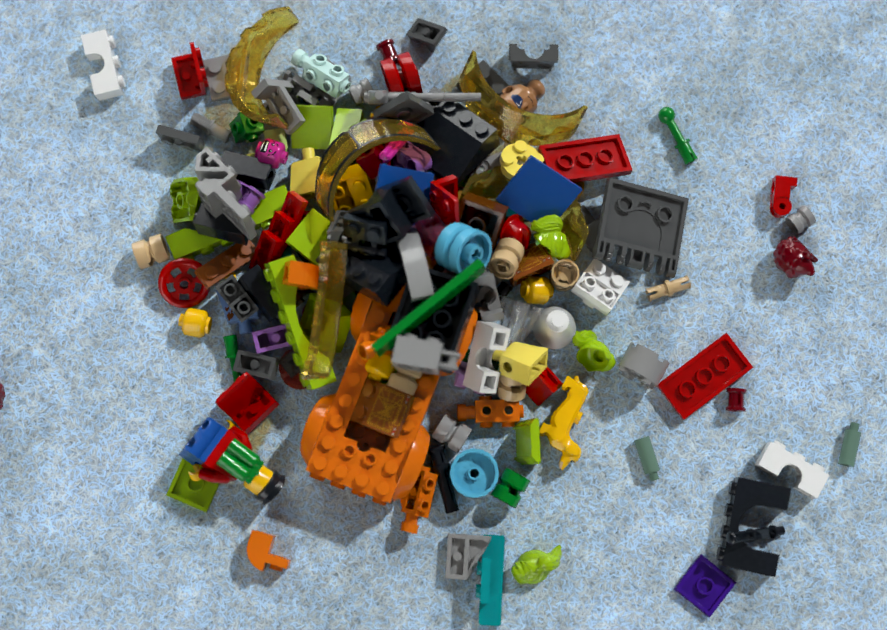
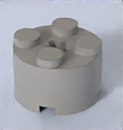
M631 342L618 367L624 377L633 380L635 377L641 382L643 387L652 390L658 386L670 363L665 358L663 362L657 359L659 354L640 344H637L635 347L634 343Z

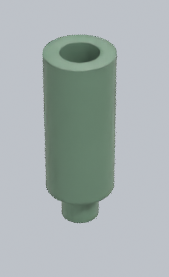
M851 422L850 428L845 429L838 464L854 467L861 438V432H858L860 424Z
M647 436L635 440L634 443L644 473L649 474L651 481L658 480L657 471L660 468L650 437Z

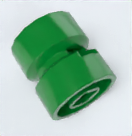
M505 467L500 476L501 483L495 485L491 495L516 509L521 500L520 493L526 491L531 481Z

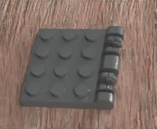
M609 177L606 180L592 258L610 262L615 246L619 247L616 256L617 264L622 265L625 261L626 267L641 270L643 267V270L650 272L654 257H658L656 273L674 278L677 272L689 198Z

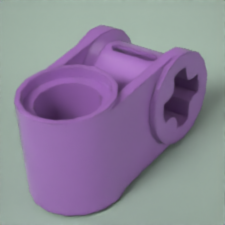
M407 141L397 152L395 158H393L392 164L395 167L424 172L432 167V159L426 151Z
M239 181L242 186L240 190L243 197L237 202L241 206L245 204L253 215L255 207L266 197L253 186Z

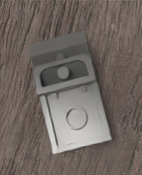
M206 147L196 155L195 173L199 180L195 186L203 206L215 218L223 213L251 241L257 236L254 228L256 223L251 218L252 212L245 204L241 206L237 202L243 197L240 190L242 186L236 179L238 175L230 165L227 167L223 163V159L217 152L212 153Z

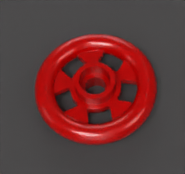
M178 258L167 263L158 277V289L164 300L178 308H191L200 304L207 297L210 288L207 290L197 276L193 277L187 271L190 268L196 270L202 264L190 258ZM179 268L182 273L173 277L171 271ZM181 281H187L188 286L182 287L180 285ZM173 283L175 291L169 292L167 284ZM195 283L202 284L200 292L193 291ZM189 293V299H179V294Z

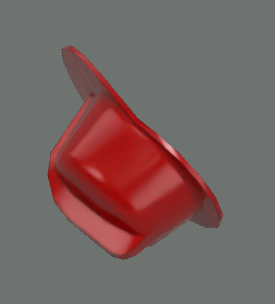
M513 214L504 222L501 228L500 240L503 238L516 239L526 250L531 240V230L524 224L522 216Z

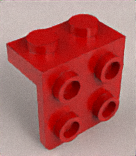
M194 42L189 43L191 54L171 58L181 100L206 95L205 88L209 87L200 48H195Z
M452 174L430 182L431 191L429 196L431 206L435 211L431 217L433 222L443 229L454 222H459L457 177Z
M248 372L239 376L215 401V404L230 416L247 435L280 405Z

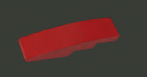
M288 191L282 209L275 211L269 229L262 231L249 266L250 269L257 264L262 270L266 269L264 264L280 259L288 244L285 241L298 227L308 204V201L295 191Z

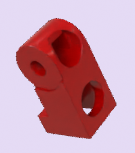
M776 175L772 179L770 213L774 217L783 218L791 211L790 190L797 187L798 178Z

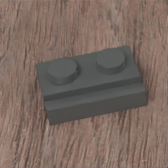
M158 124L156 133L162 142L170 145H180L188 150H203L204 143L200 136Z

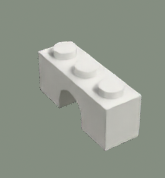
M106 29L81 35L85 56L89 61H104L103 69L99 73L90 75L95 97L101 101L124 95L122 88L126 86L123 76L119 75L118 72L121 64L118 55H114L113 48H116L114 36H110Z
M477 321L463 386L478 393L496 394L501 372L493 368L492 355L495 350L506 351L511 329L494 322Z
M778 441L767 442L754 466L773 477L778 476L784 466H791L797 473V481L793 488L811 499H817L830 476L824 472L825 468L816 463L811 465L805 461L806 457L797 452L790 453L785 450L786 446Z

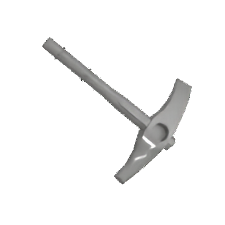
M368 90V92H364V103L382 105L405 92ZM410 92L425 102L469 103L481 101V93Z

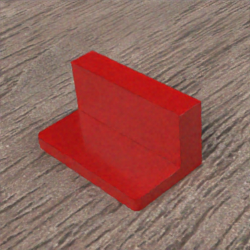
M547 366L529 386L526 385V394L537 406H540L563 383Z

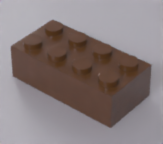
M467 192L462 198L459 207V222L481 230L490 237L492 257L509 207ZM440 266L439 272H443L444 268Z

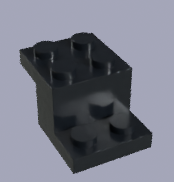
M411 175L377 188L367 203L351 208L347 213L388 222V244L405 238L415 222L432 217L435 211Z

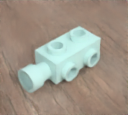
M301 49L296 50L293 54L291 63L298 68H303L302 78L332 97L337 98L350 89L349 74L344 72L342 66L331 64L322 54H314L309 57L308 53Z

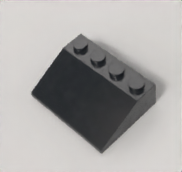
M434 86L428 93L443 92ZM426 102L433 106L434 114L417 123V125L410 127V129L414 131L413 135L427 140L411 136L408 141L431 156V170L442 178L453 174L457 177L459 184L500 145L498 131L491 124L458 102Z
M396 241L381 246L388 249L387 257L379 256L375 258L371 257L368 253H353L350 249L344 248V243H342L340 252H330L331 245L329 243L315 260L327 275L386 307L389 306L407 282Z
M429 269L434 294L456 277ZM472 282L409 334L416 335L417 339L426 340L428 337L440 340V343H443L446 351L459 353L480 292L478 283ZM407 284L391 328L427 300L422 299L412 302ZM395 345L388 351L394 352ZM443 357L442 363H447L448 357ZM440 369V371L449 374L452 373V371Z

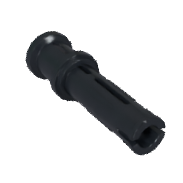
M445 445L428 449L427 454H429L432 463L431 472L433 471V473L438 474V486L444 503L445 513L447 514L458 511L459 507L448 469H450V463L446 461Z

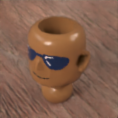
M533 79L528 82L527 87L517 84L504 88L502 95L495 102V110L498 116L508 125H520L525 119L530 118L529 116L537 109V99L543 97L545 87L539 80Z

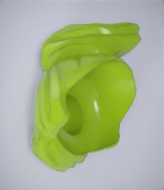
M555 214L546 215L530 223L531 230L536 232L533 234L534 238L550 252L551 257L562 260L570 256V246L566 235L561 232L563 222L559 216Z
M577 330L575 332L572 342L579 349L576 359L587 371L605 372L615 366L616 360L614 355L610 353L604 343L597 340V335L591 330Z
M561 545L556 546L549 553L541 550L524 552L511 568L516 581L520 584H537L546 579L550 572L557 569L560 564Z

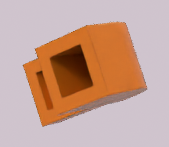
M293 260L285 262L282 284L296 286L298 290H317L320 266Z
M252 530L247 545V555L252 565L261 571H265L267 563L270 564L269 568L282 572L283 568L289 569L290 559L271 554L276 536Z

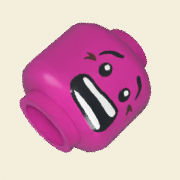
M266 138L263 142L260 141L258 143L255 158L259 162L271 164L273 169H278L281 164H286L289 153L286 152L284 143Z

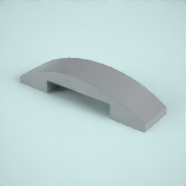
M413 225L405 238L396 241L412 302L430 298L434 294L420 236L416 226Z

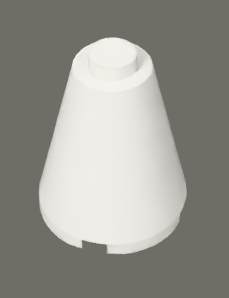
M551 306L544 308L536 315L533 322V334L536 340L548 349L556 350L567 346L572 341L576 332V323L573 316L562 307Z

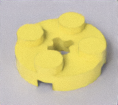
M518 140L503 149L499 158L500 169L503 175L511 180L523 165L517 164L518 160L525 163L528 157L532 155L541 162H544V157L534 147L522 140Z

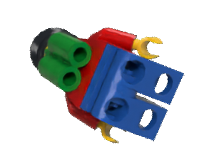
M207 417L179 454L193 465L195 472H188L191 480L199 481L202 479L211 483L227 484L238 479L243 482L245 488L254 493L255 499L262 501L263 505L272 501L281 491L285 482V475H280L276 470L271 471L263 465L264 462L252 451L253 447L247 433L239 429L233 422L226 420L230 424L229 428L226 429L212 418Z

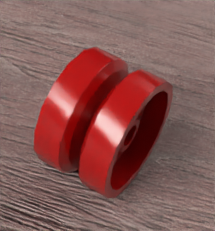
M408 51L398 54L397 63L399 69H397L391 58L380 61L383 77L389 92H405L404 89L406 88V91L423 93L419 73Z

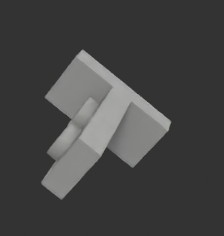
M264 78L251 91L253 97L266 100L286 134H293L305 122L304 117L289 95L295 87L291 81Z

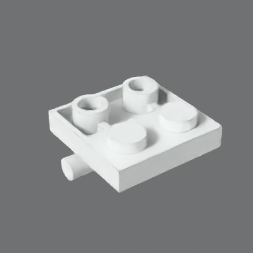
M593 259L571 292L581 298L585 305L591 309L595 308L607 316L630 281L598 259Z

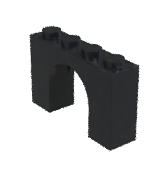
M224 150L221 157L224 161L223 163L227 167L230 165L238 175L236 177L237 180L249 186L269 191L276 175V170L272 168L271 164L259 162L255 157ZM201 201L200 209L193 217V224L198 234L247 246L249 239L223 213L215 218L203 206Z
M295 251L303 262L310 263L302 255ZM257 264L240 276L238 282L267 320L271 322L276 319L278 322L280 320L278 316L280 309L278 303H275L272 299L271 290L273 289L270 281L267 282L264 271ZM320 268L318 289H297L296 308L305 301L303 299L304 296L308 293L318 292L322 289L320 284L324 281L330 283L334 278L327 275Z
M740 477L734 478V481L730 482L728 494H731L730 503H726L724 516H727L726 525H722L720 538H723L722 547H718L716 553V560H719L718 565L771 577L776 576L778 554L755 550L745 542L730 545L726 540V535L730 531L739 532V522L742 515L753 506L787 511L791 488Z

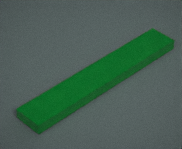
M480 259L474 261L371 345L374 352L379 357L395 345L397 335L404 336L405 333L409 334L486 271L483 262Z

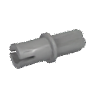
M194 113L191 117L190 123L205 131L206 135H212L225 143L229 141L232 131L217 124L216 120L211 121L198 113Z

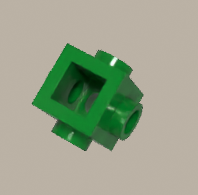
M240 111L229 123L235 143L254 142L265 131L263 120L260 118L258 111Z

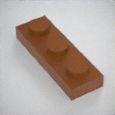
M250 240L247 246L236 243L196 269L194 273L208 290L252 260L256 247Z

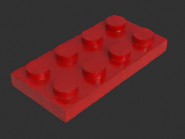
M619 134L540 145L538 148V152L544 157L543 163L573 183L630 175L632 172L630 161Z
M725 333L662 380L657 387L681 419L684 420L751 370L753 366L730 336Z

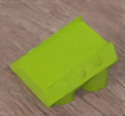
M197 177L174 179L171 183L170 196L173 199L171 208L173 223L193 221L194 214L198 212L201 198L195 186L196 182L199 181Z
M532 418L520 421L513 427L516 436V457L514 460L521 465L539 464L541 461L539 419Z

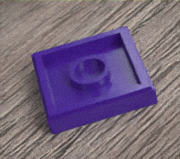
M700 554L673 589L710 618L737 582Z

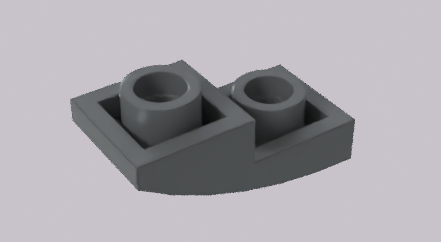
M233 274L215 287L241 323L259 310Z

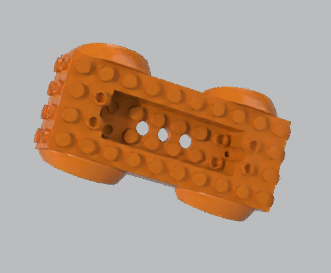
M406 286L402 287L388 307L358 292L350 319V331L356 341V345L337 393L325 395L315 404L306 421L300 444L301 456L307 465L306 471L311 472L309 477L322 482L327 478L332 480L330 485L342 490L345 489V486L352 488V494L365 498L366 494L373 497V502L386 506L387 502L392 504V501L405 498L412 490L423 467L430 443V435L422 423L440 377L452 375L455 372L452 371L449 374L440 371L439 375L423 373L421 378L416 379L418 387L413 396L415 399L398 439L366 428L350 420L367 378L370 379L368 377L369 372L365 369L368 360L364 361L360 357L358 344L367 340L371 342L370 334L378 331L379 327L392 326ZM475 307L459 350L461 356L460 359H457L456 366L458 367L469 348L478 320V312Z

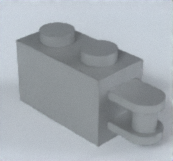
M405 333L404 336L397 335L391 362L395 368L439 375L440 369L458 371L456 364L461 354L446 351L443 343H440V340L428 337L426 340L417 339L416 335ZM443 357H448L447 363H442Z

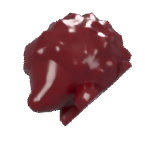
M789 236L787 239L780 241L773 252V261L776 267L782 270L788 278H797L801 275L813 276L815 274L813 263L817 262L818 259L795 236Z

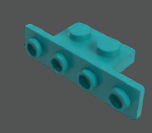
M483 535L492 536L482 555L481 562L477 561V575H481L480 584H476L475 598H480L478 623L479 625L500 626L505 536Z

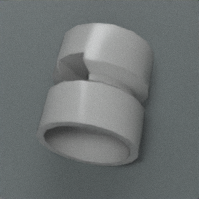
M446 413L435 429L432 438L441 444L446 442L447 447L458 454L473 429L463 423L458 425L457 419Z

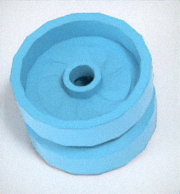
M460 222L448 225L439 235L435 245V259L438 265L457 275L477 259H480L486 268L492 253V242L485 232Z
M474 448L465 450L457 455L451 464L450 478L452 485L458 493L465 497H483L491 492L498 482L499 469L497 462L491 454L484 450ZM472 469L478 470V476L476 478H473L470 475V471Z

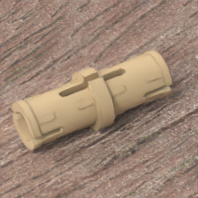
M685 275L672 281L665 280L663 284L645 288L646 294L655 292V294L647 296L648 300L651 302L664 296L671 297L673 293L691 289V283L681 285V283L689 281L688 276Z

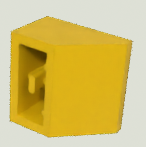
M359 164L350 165L337 174L330 193V199L335 212L337 210L349 211L351 208L365 204L375 192V180L370 179ZM333 177L325 181L328 194Z

